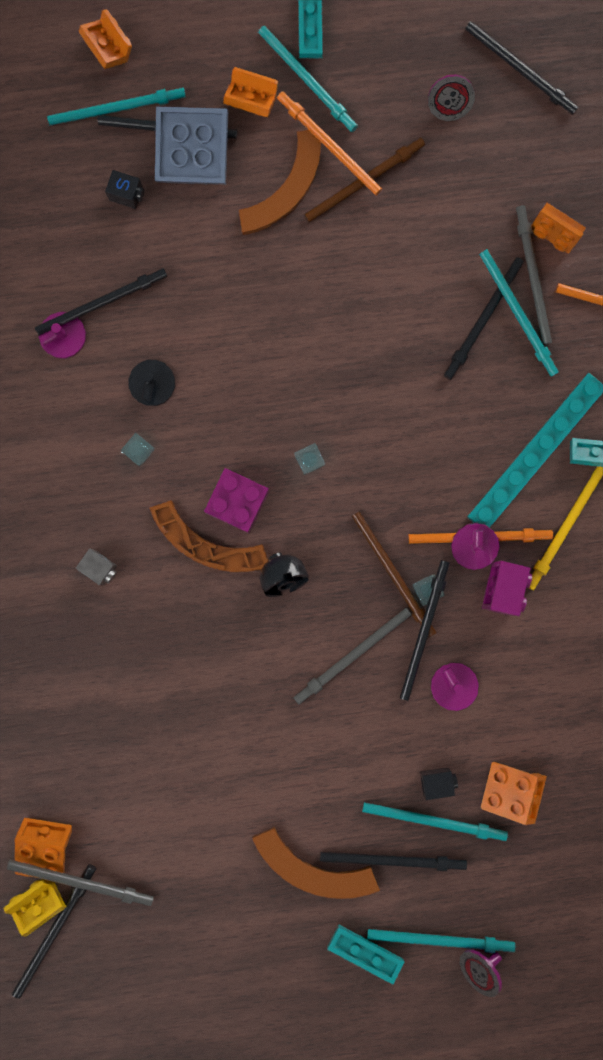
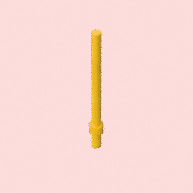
M596 467L541 561L538 560L533 567L535 571L532 574L530 590H535L542 576H546L551 568L549 566L601 480L603 467Z

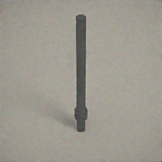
M525 205L516 207L519 222L517 230L519 237L522 238L542 344L547 345L552 343L531 238L533 231L531 223H528Z
M407 608L403 609L321 676L310 680L307 683L308 686L293 697L298 705L312 694L316 695L323 689L322 686L411 616Z
M9 860L6 869L120 898L122 902L129 904L136 902L151 906L154 896L135 892L134 888L125 887L123 889L14 860Z

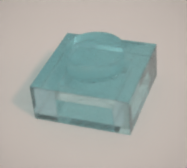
M135 433L120 451L140 467L155 448Z
M316 443L294 453L303 475L326 465Z
M434 574L412 584L422 606L428 604L432 591L430 585L432 579L435 578ZM441 591L440 598L445 596L443 591Z

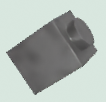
M90 548L76 567L78 571L98 585L109 584L117 573L114 571L117 567L116 564Z

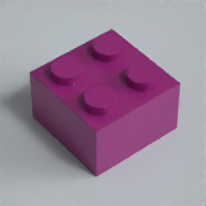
M224 468L204 512L249 534L269 493V488Z
M504 561L492 562L481 609L510 616H520V612H524L527 599L524 598L525 590L530 587L532 581V574H529L530 568Z

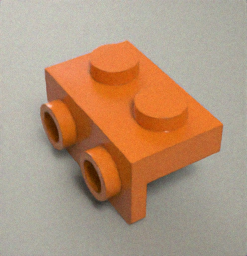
M107 9L102 10L100 20L80 25V35L104 69L128 62L132 44L119 27L116 19L112 17Z
M234 67L231 83L224 95L223 104L268 118L276 101L278 81Z

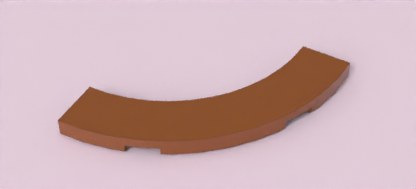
M309 130L297 131L298 146L296 159L283 185L272 196L259 204L239 210L243 235L266 229L281 218H285L306 196L315 179L321 154V142Z
M172 500L149 508L154 521L167 540L177 550L197 563L221 571L250 572L261 570L268 561L263 544L248 548H230L216 545L203 539L193 532L182 520Z
M275 827L252 836L257 850L266 863L284 880L305 892L327 898L347 899L362 897L380 891L370 866L353 871H325L296 857L284 844Z

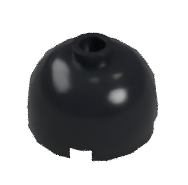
M276 553L271 555L269 561L262 567L259 579L266 597L282 596V590L290 588L291 593L304 586L309 580V575L300 559L292 555Z

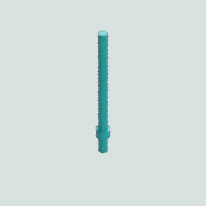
M262 26L258 33L331 110V115L337 121L340 120L351 133L354 132L358 125L347 114L345 107L341 103L337 104L267 27Z
M184 87L169 91L161 89L156 90L155 94L49 115L47 119L51 126L159 103V105L169 104L168 101L185 98L186 94Z
M488 249L484 250L479 255L535 349L536 353L534 354L539 362L542 361L550 377L557 374L559 371L550 357L551 353L548 347H544Z
M365 802L363 804L362 812L473 834L476 835V838L485 840L493 838L506 841L508 837L507 831L489 828V825L478 823V825Z
M368 929L367 940L483 949L487 953H495V951L515 952V942L496 940L495 937L477 939Z

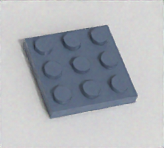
M156 107L155 181L161 183L226 185L228 110L221 108Z

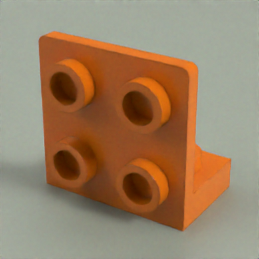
M549 203L545 204L531 225L537 237L547 239L553 243L557 250L567 252L568 254L581 239L586 227Z
M492 762L481 809L524 825L535 824L547 776L539 773H527Z
M24 818L15 837V861L64 873L65 849L72 833V825ZM15 872L16 875H22V876H25V877H34V876H30V875H26V874H22V873Z

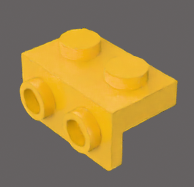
M39 879L30 885L29 890L14 896L3 910L7 914H12L21 936L27 937L64 910L66 905L55 882Z

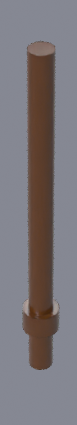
M420 137L407 147L402 146L395 151V155L367 172V174L374 180L398 163L406 162L413 153L425 146L424 140ZM359 179L355 180L304 214L306 220L311 222L365 185Z
M360 511L352 515L353 520L413 612L411 614L416 623L419 622L421 625L426 610L424 607H420ZM432 625L428 637L437 633Z

